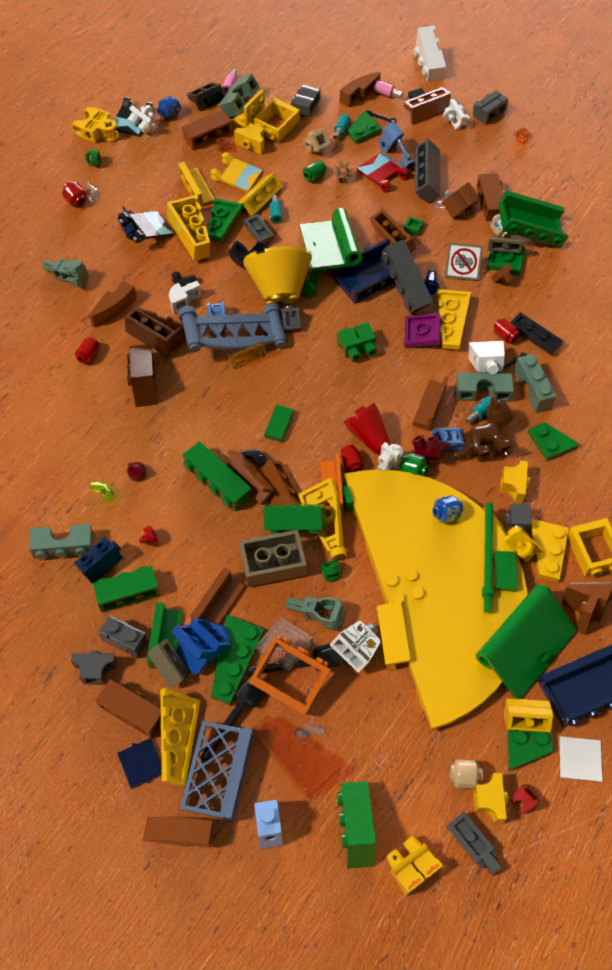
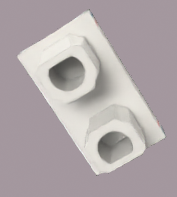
M451 99L449 107L444 110L443 118L446 121H450L455 130H460L461 126H467L470 117L463 113L464 108L462 105H458L455 99Z
M150 105L142 106L141 111L134 106L129 108L132 112L128 117L129 122L136 126L141 120L142 122L138 128L146 134L150 128L153 130L157 128L152 123V119H150V117L154 118L155 116L153 114V107Z
M384 442L381 446V454L378 457L379 465L377 470L397 471L399 459L403 455L402 447L397 444L388 446Z

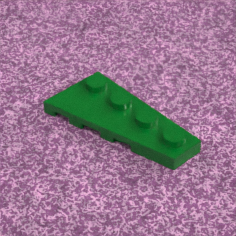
M226 615L224 627L227 628L232 645L218 658L211 698L231 706L235 698L234 694L240 687L264 634V629Z

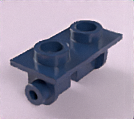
M124 206L122 207L124 212L134 214L131 210L128 211ZM121 213L118 214V221L123 219ZM133 222L126 225L120 223L122 228H124L126 237L133 240V237H136L135 231L138 228Z

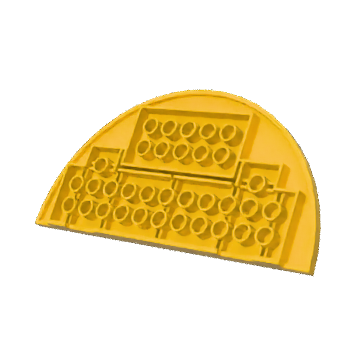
M365 470L343 474L345 484L349 486L354 501L353 512L358 520L385 604L401 602L411 657V661L407 662L422 710L425 711L431 731L449 725L482 705L502 684L493 669L484 667L475 655L528 595L519 558L516 552L505 542L504 538L506 535L493 520L492 587H494V598H492V612L485 613L484 598L482 597V587H484L485 511L477 503L444 483L408 472ZM453 495L462 502L463 512L458 520L441 523L433 516L432 508L434 507V502L438 498ZM495 551L515 552L517 591H496Z

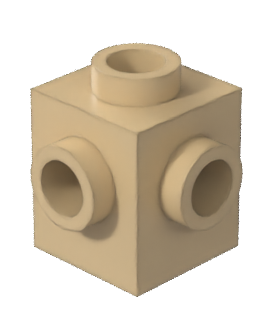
M313 129L304 138L305 146L310 153L315 151L320 153L325 150V146L331 144L325 129L319 131Z

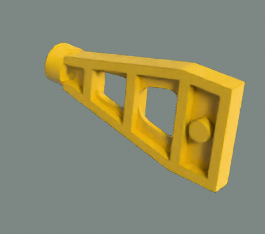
M329 478L298 495L303 504L330 503L331 514L326 518V525L333 522L335 534L327 537L324 529L320 530V533L317 534L330 553L331 560H339L346 556L343 545L341 509L335 481Z

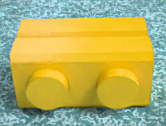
M506 698L504 707L506 730L550 733L553 721L550 702Z

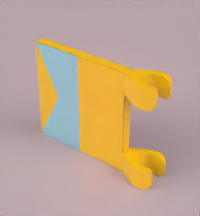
M224 152L222 163L229 166L223 174L217 169H212L210 179L224 182L248 193L262 173V169L235 159L229 153Z

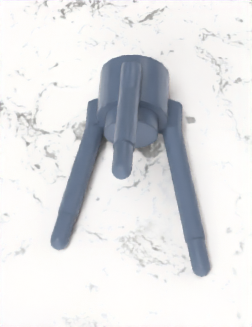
M398 138L397 141L405 154L400 158V164L385 153L380 152V154L399 167L407 168L409 172L414 169L415 161L400 138Z

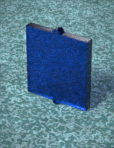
M151 738L138 744L133 743L131 747L117 753L131 789L145 782L150 783V780L162 775V764Z

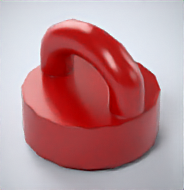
M149 525L143 528L145 535L139 538L140 543L149 541L152 546L159 543L152 526Z

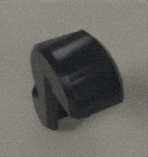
M235 241L229 250V255L234 263L246 269L243 260L247 255L255 251L257 254L263 253L265 248L269 247L266 243L258 241L248 251L243 244Z

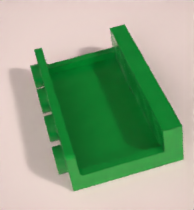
M508 190L499 200L503 232L556 247H561L569 238L568 234L561 231L559 220L565 212L564 207Z

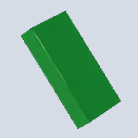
M276 405L264 437L282 442L294 409Z
M495 551L496 591H517L515 552Z

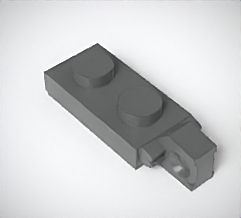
M465 812L447 825L446 828L476 865L480 868L485 866L492 876L501 869V866L494 859L497 856L494 851L495 848Z

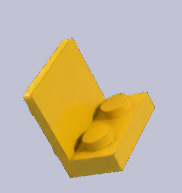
M261 89L244 106L241 114L232 120L233 126L246 128L250 123L253 124V118L265 107L264 90Z

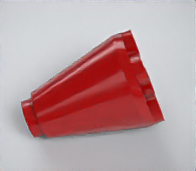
M373 403L367 408L362 406L355 411L356 415L346 419L344 424L371 451L380 456L381 446L384 442L388 446L391 443L380 411L376 404Z

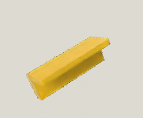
M185 162L178 163L181 179L190 195L198 196L200 206L214 202V197L198 168L189 170Z
M272 173L263 177L237 203H242L250 216H252L283 185L276 175Z
M401 602L377 606L385 664L389 671L397 670L396 664L411 661Z

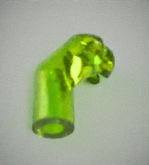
M96 481L91 482L90 490L101 492L103 494V501H112L114 491L110 485Z

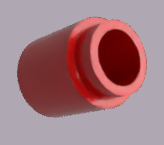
M505 318L502 320L498 319L493 326V332L505 342L513 343L520 335L518 328Z
M92 337L84 339L75 351L76 359L80 363H90L99 351L98 341Z
M354 445L343 447L340 456L347 472L362 471L364 462L358 449Z

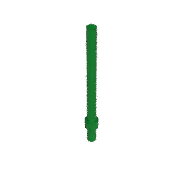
M491 502L485 504L484 587H482L485 613L492 612V598H494V587H492L493 503Z

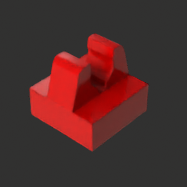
M526 784L520 786L510 800L512 804L517 800L523 802V808L519 810L520 814L533 809L541 802Z

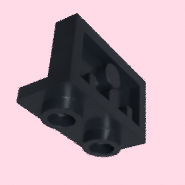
M214 82L187 94L188 99L194 101L200 111L222 101L224 98L221 85Z

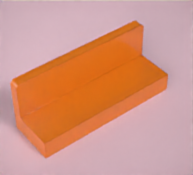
M335 454V461H320L321 482L329 478L334 479L342 514L343 495L340 456ZM327 502L325 503L326 515H330V503Z

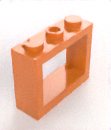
M280 636L279 639L274 637L249 683L305 715L331 670L327 667L329 663L319 657L316 660L309 657L310 652L300 646L298 649L290 646L291 641L283 636ZM277 646L321 671L304 703L260 678Z

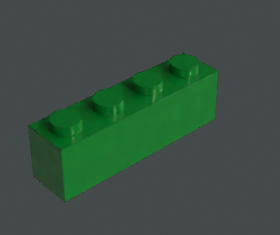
M200 441L183 454L184 467L189 472L192 471L200 483H205L213 495H218L227 508L231 507L236 511L252 498L251 488Z

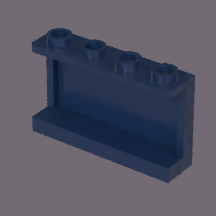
M388 239L364 249L361 252L362 261L358 265L332 268V278L354 304L395 284L394 279L390 277L389 268L384 263L381 253L386 246L390 245Z
M612 645L540 676L537 682L550 702L562 727L566 725L576 726L582 722V718L587 716L589 719L594 718L601 713L600 710L605 708L612 710Z

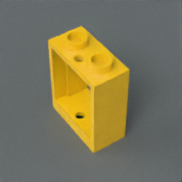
M274 98L253 118V124L264 128L265 137L279 143L300 122V110ZM274 115L286 120L278 129L267 124Z
M607 518L573 526L568 532L567 539L584 577L591 575L592 577H597L606 571L612 572V558L592 563L582 542V539L603 534L612 553V527Z

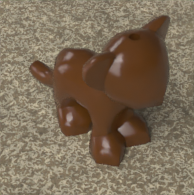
M493 395L486 409L488 422L484 425L475 426L466 433L465 447L461 451L453 452L452 456L454 458L465 457L473 451L479 462L488 461L493 457V450L490 446L484 444L490 443L493 444L499 457H506L513 453L511 448L514 447V443L502 437L501 427L509 424L515 417L506 402L497 399L496 395Z

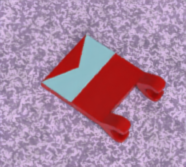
M380 153L356 168L358 172L376 183L383 192L390 190L387 187L390 185L387 179L396 173L402 180L408 178L406 175L408 173L407 168L399 167Z

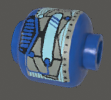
M453 495L438 498L432 508L433 516L441 523L458 520L463 512L462 502Z

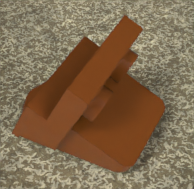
M588 582L569 583L567 585L562 604L580 612L576 621L579 624L577 632L586 634L592 619L601 621L607 604L612 600V583Z

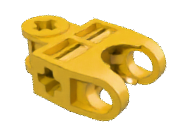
M85 108L83 116L86 120L74 121L71 124V128L76 135L94 143L99 139L114 142L119 138V134L116 131V122L111 119L110 113L98 108Z

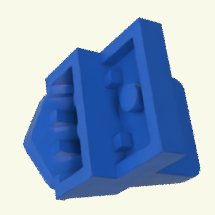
M192 619L189 625H176L172 630V633L180 643L175 652L194 675L201 674L232 645L227 628L208 622L206 619Z

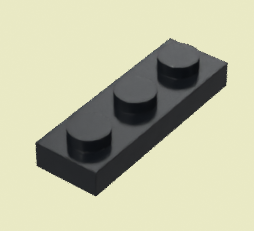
M521 312L510 322L518 328L522 336L550 355L562 345V339Z

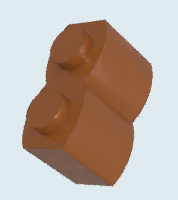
M467 182L441 203L452 218L456 215L459 218L466 213L465 209L467 207L469 210L477 204L476 200L480 197L471 184Z

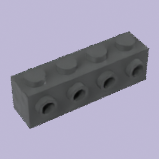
M429 139L416 146L415 193L427 203L440 196V149Z
M405 240L386 246L381 252L382 259L389 268L390 277L396 283L397 292L403 298L405 309L409 311V314L427 308L433 303V300Z

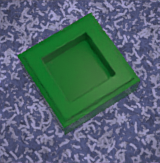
M409 216L403 229L409 234L418 236L424 226V221Z
M343 486V506L346 512L353 511L354 501L349 486Z

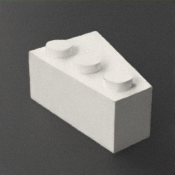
M435 25L418 28L416 47H414V56L417 57L418 65L421 66L422 74L426 77L427 82L445 79L446 72L442 50H439L437 46L439 39L435 38L434 35L436 31Z

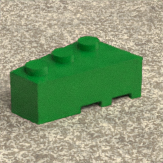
M368 781L341 783V792H337V805L342 806V813H339L340 827H344L341 841L342 848H346L347 869L375 867L376 840Z

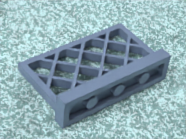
M202 721L180 806L181 810L234 822L254 739L253 729L246 727L242 729ZM207 727L216 729L219 734L210 742H207L204 737ZM231 732L238 733L237 742L229 747L223 737ZM222 739L227 749L215 755L210 746ZM209 748L214 757L202 764L199 759L200 752ZM230 752L233 757L232 764L223 768L218 759ZM217 761L221 771L210 778L205 767ZM203 769L208 780L197 786L193 780L194 775ZM224 774L228 779L227 786L218 791L213 780ZM211 783L216 793L205 800L199 790ZM197 792L203 802L195 807L188 806L189 796ZM217 796L222 801L220 812L211 811L207 804Z

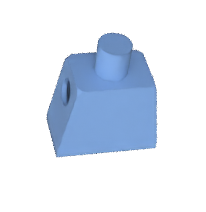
M277 800L254 803L260 849L283 846Z

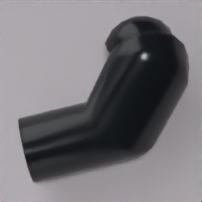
M174 272L171 275L173 278L172 282L174 284L179 283L182 287L197 281L195 275L185 278L181 277L179 272Z
M258 449L240 451L246 459H251L257 465L261 466L266 463V456Z

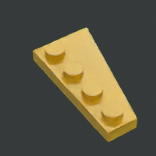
M437 289L439 313L441 316L442 348L460 350L471 292Z
M163 688L160 689L162 782L184 787L187 780L201 700Z

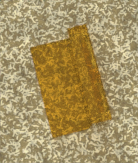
M261 341L242 350L226 352V358L233 369H237L265 357V342Z

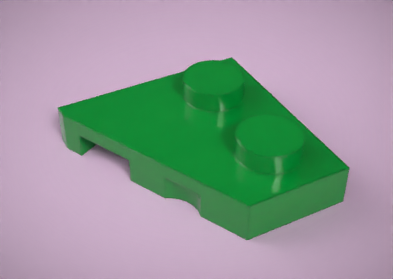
M363 111L348 129V136L355 144H358L380 134L382 127L366 111Z
M546 422L528 429V434L546 461L577 449L579 446L578 442Z
M507 730L508 771L535 761L539 757L551 754L553 752L552 730L550 733Z

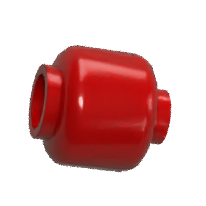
M67 182L63 186L62 196L69 205L78 207L85 203L87 194L78 182Z

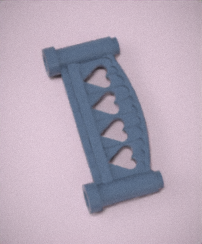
M276 303L266 305L263 309L264 314L197 316L196 309L193 306H184L178 311L179 319L183 322L187 345L191 352H198L201 350V347L220 350H247L274 344L277 348L281 349L287 345L280 317L281 308ZM243 326L252 336H238L240 327ZM260 326L265 330L268 336H256L255 331L257 327ZM226 327L235 337L228 336L223 338L220 334L223 328ZM206 328L213 331L217 338H205L203 334Z

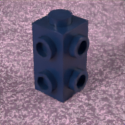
M104 537L75 561L74 564L89 582L93 584L123 559L119 552L121 548L114 540L110 542Z

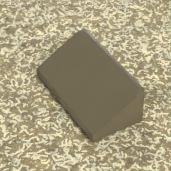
M490 237L487 250L521 253L524 240Z
M167 639L161 641L147 653L170 687L183 681L189 674L188 669Z

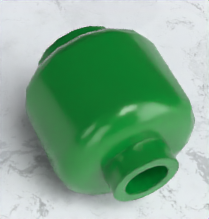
M415 453L404 455L400 461L399 468L402 472L426 476L429 471L426 458Z

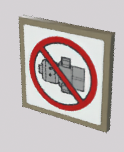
M449 243L445 277L479 280L483 246Z

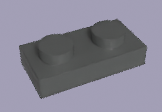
M258 214L244 219L245 227L257 242L268 243L274 240V234Z

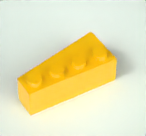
M194 195L167 202V219L192 259L197 261L208 258L210 255V240L204 224L198 196Z

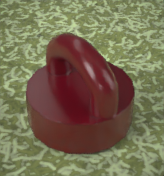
M130 462L127 474L132 481H141L147 475L146 467L141 462Z

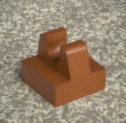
M508 263L491 278L494 282L500 280L506 285L513 279L509 273L513 268Z

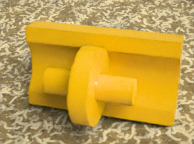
M514 526L504 538L505 542L525 562H528L535 554L542 552L541 547L521 527Z

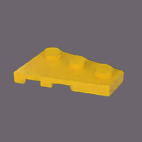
M532 519L531 538L542 549L541 553L535 554L538 578L558 583L569 528Z

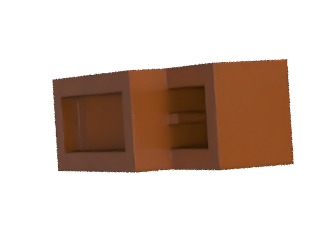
M375 72L362 76L344 86L340 90L339 102L350 107L357 99L364 101L374 91V85L377 80L380 81L381 73Z
M122 281L114 293L107 291L89 314L91 325L93 327L99 326L123 312L137 297L135 286Z
M147 817L143 841L210 848L214 824L211 820Z

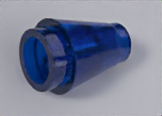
M429 270L424 280L430 295L435 294L437 289H439L437 272L434 270Z

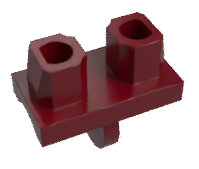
M418 435L412 440L414 449L410 453L425 457L428 465H435L441 458L440 452L446 450L448 446L446 443H440L437 436H431L425 440L423 435Z

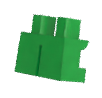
M369 322L356 325L354 329L350 327L337 331V343L344 350L345 358L350 357L354 362L361 358L362 352H366L369 357L376 355V337Z

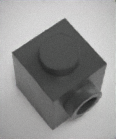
M510 503L505 515V525L508 526L509 530L514 526H518L526 533H529L532 526L530 503Z

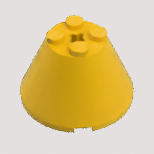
M297 246L265 248V252L257 254L256 251L250 253L244 258L243 263L267 305L272 303L291 305L294 304L293 300L298 299L312 261V252H305V248Z

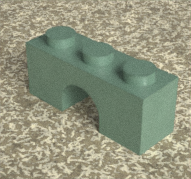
M253 74L238 77L219 104L221 110L228 117L240 115L246 105L244 99L253 96L259 88V84Z
M535 354L517 358L514 373L520 384H528V400L534 412L538 413L552 409L557 396Z
M486 372L457 373L455 381L456 401H474L478 390H487L492 397L496 395L499 400L511 402L514 392L512 374H489Z
M90 524L70 525L68 537L63 540H55L51 527L30 528L29 550L33 558L46 559L47 557L65 558L70 555L82 556L93 547L94 532Z

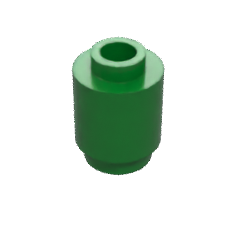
M315 161L303 169L304 178L309 182H314L322 177L327 171L325 163L323 161Z

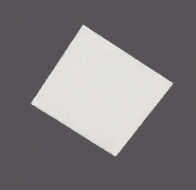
M560 736V777L602 782L601 740Z

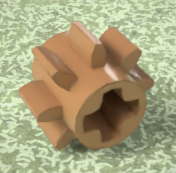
M339 161L340 166L334 165L336 170L332 174L337 175L336 180L342 178L344 182L346 181V176L351 177L349 172L353 168L348 167L349 162L343 165V162ZM345 168L344 172L346 174L341 175L339 169Z

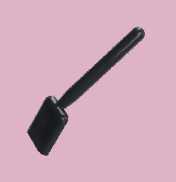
M330 643L317 647L312 651V659L316 660L317 657L329 663L328 668L344 664V659L330 646ZM301 659L269 663L263 673L304 667L309 664ZM258 665L249 667L248 673L253 675Z
M252 675L235 692L234 696L240 702L234 707L222 725L232 726L245 705L255 708L266 696V692L249 683ZM218 732L215 734L213 739L219 736ZM222 739L218 740L210 746L213 752L218 747ZM206 748L201 754L200 758L204 762L208 761L212 755L209 748Z

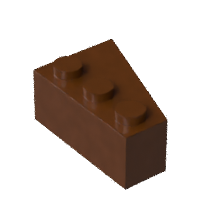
M138 307L125 315V332L145 344H151L153 349L165 356L186 340L183 323L173 320V317L167 316V318L157 316L156 312Z
M152 345L130 346V353L127 354L128 386L132 385L135 406L158 405Z

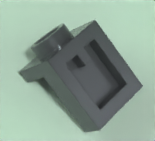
M285 306L284 309H281L284 331L301 330L299 307Z

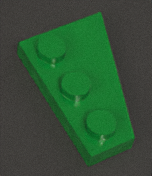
M214 198V207L211 211L212 217L209 220L207 230L209 239L220 242L224 241L244 209L242 203Z

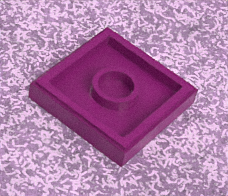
M440 313L405 317V348L440 345Z

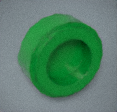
M98 149L86 152L85 159L90 166L101 165V155Z
M305 279L301 294L307 298L314 297L317 294L316 283Z
M329 561L321 565V571L326 581H335L342 574L341 565L338 561Z

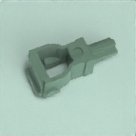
M59 258L56 263L51 261L43 262L44 270L53 272L56 279L71 282L75 287H83L89 277L86 267L81 261H67Z
M306 596L305 601L289 597L286 602V609L301 612L304 619L318 621L327 629L336 631V629H340L343 625L346 610L339 599L324 597L319 600ZM319 609L332 612L330 619L320 617L318 615Z

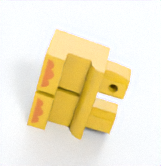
M411 836L403 843V846L409 852L407 857L403 859L397 849L386 856L392 868L390 873L405 896L409 895L443 867L441 862L428 850L425 843L421 845L414 836Z

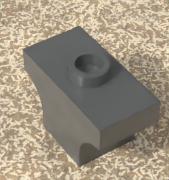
M90 651L89 653H72L71 656L74 668L80 669L79 678L83 684L104 685L106 674L113 669H117L115 654Z

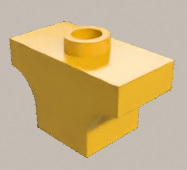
M250 123L246 128H237L234 131L235 144L258 154L264 152V128Z
M520 460L519 465L516 467L504 466L501 475L500 492L510 494L514 498V503H523L526 489L529 488L530 477H527L528 461Z
M493 773L489 778V783L476 785V788L473 790L475 813H486L491 816L494 824H503L507 819L505 805H508V794L503 788L502 773Z

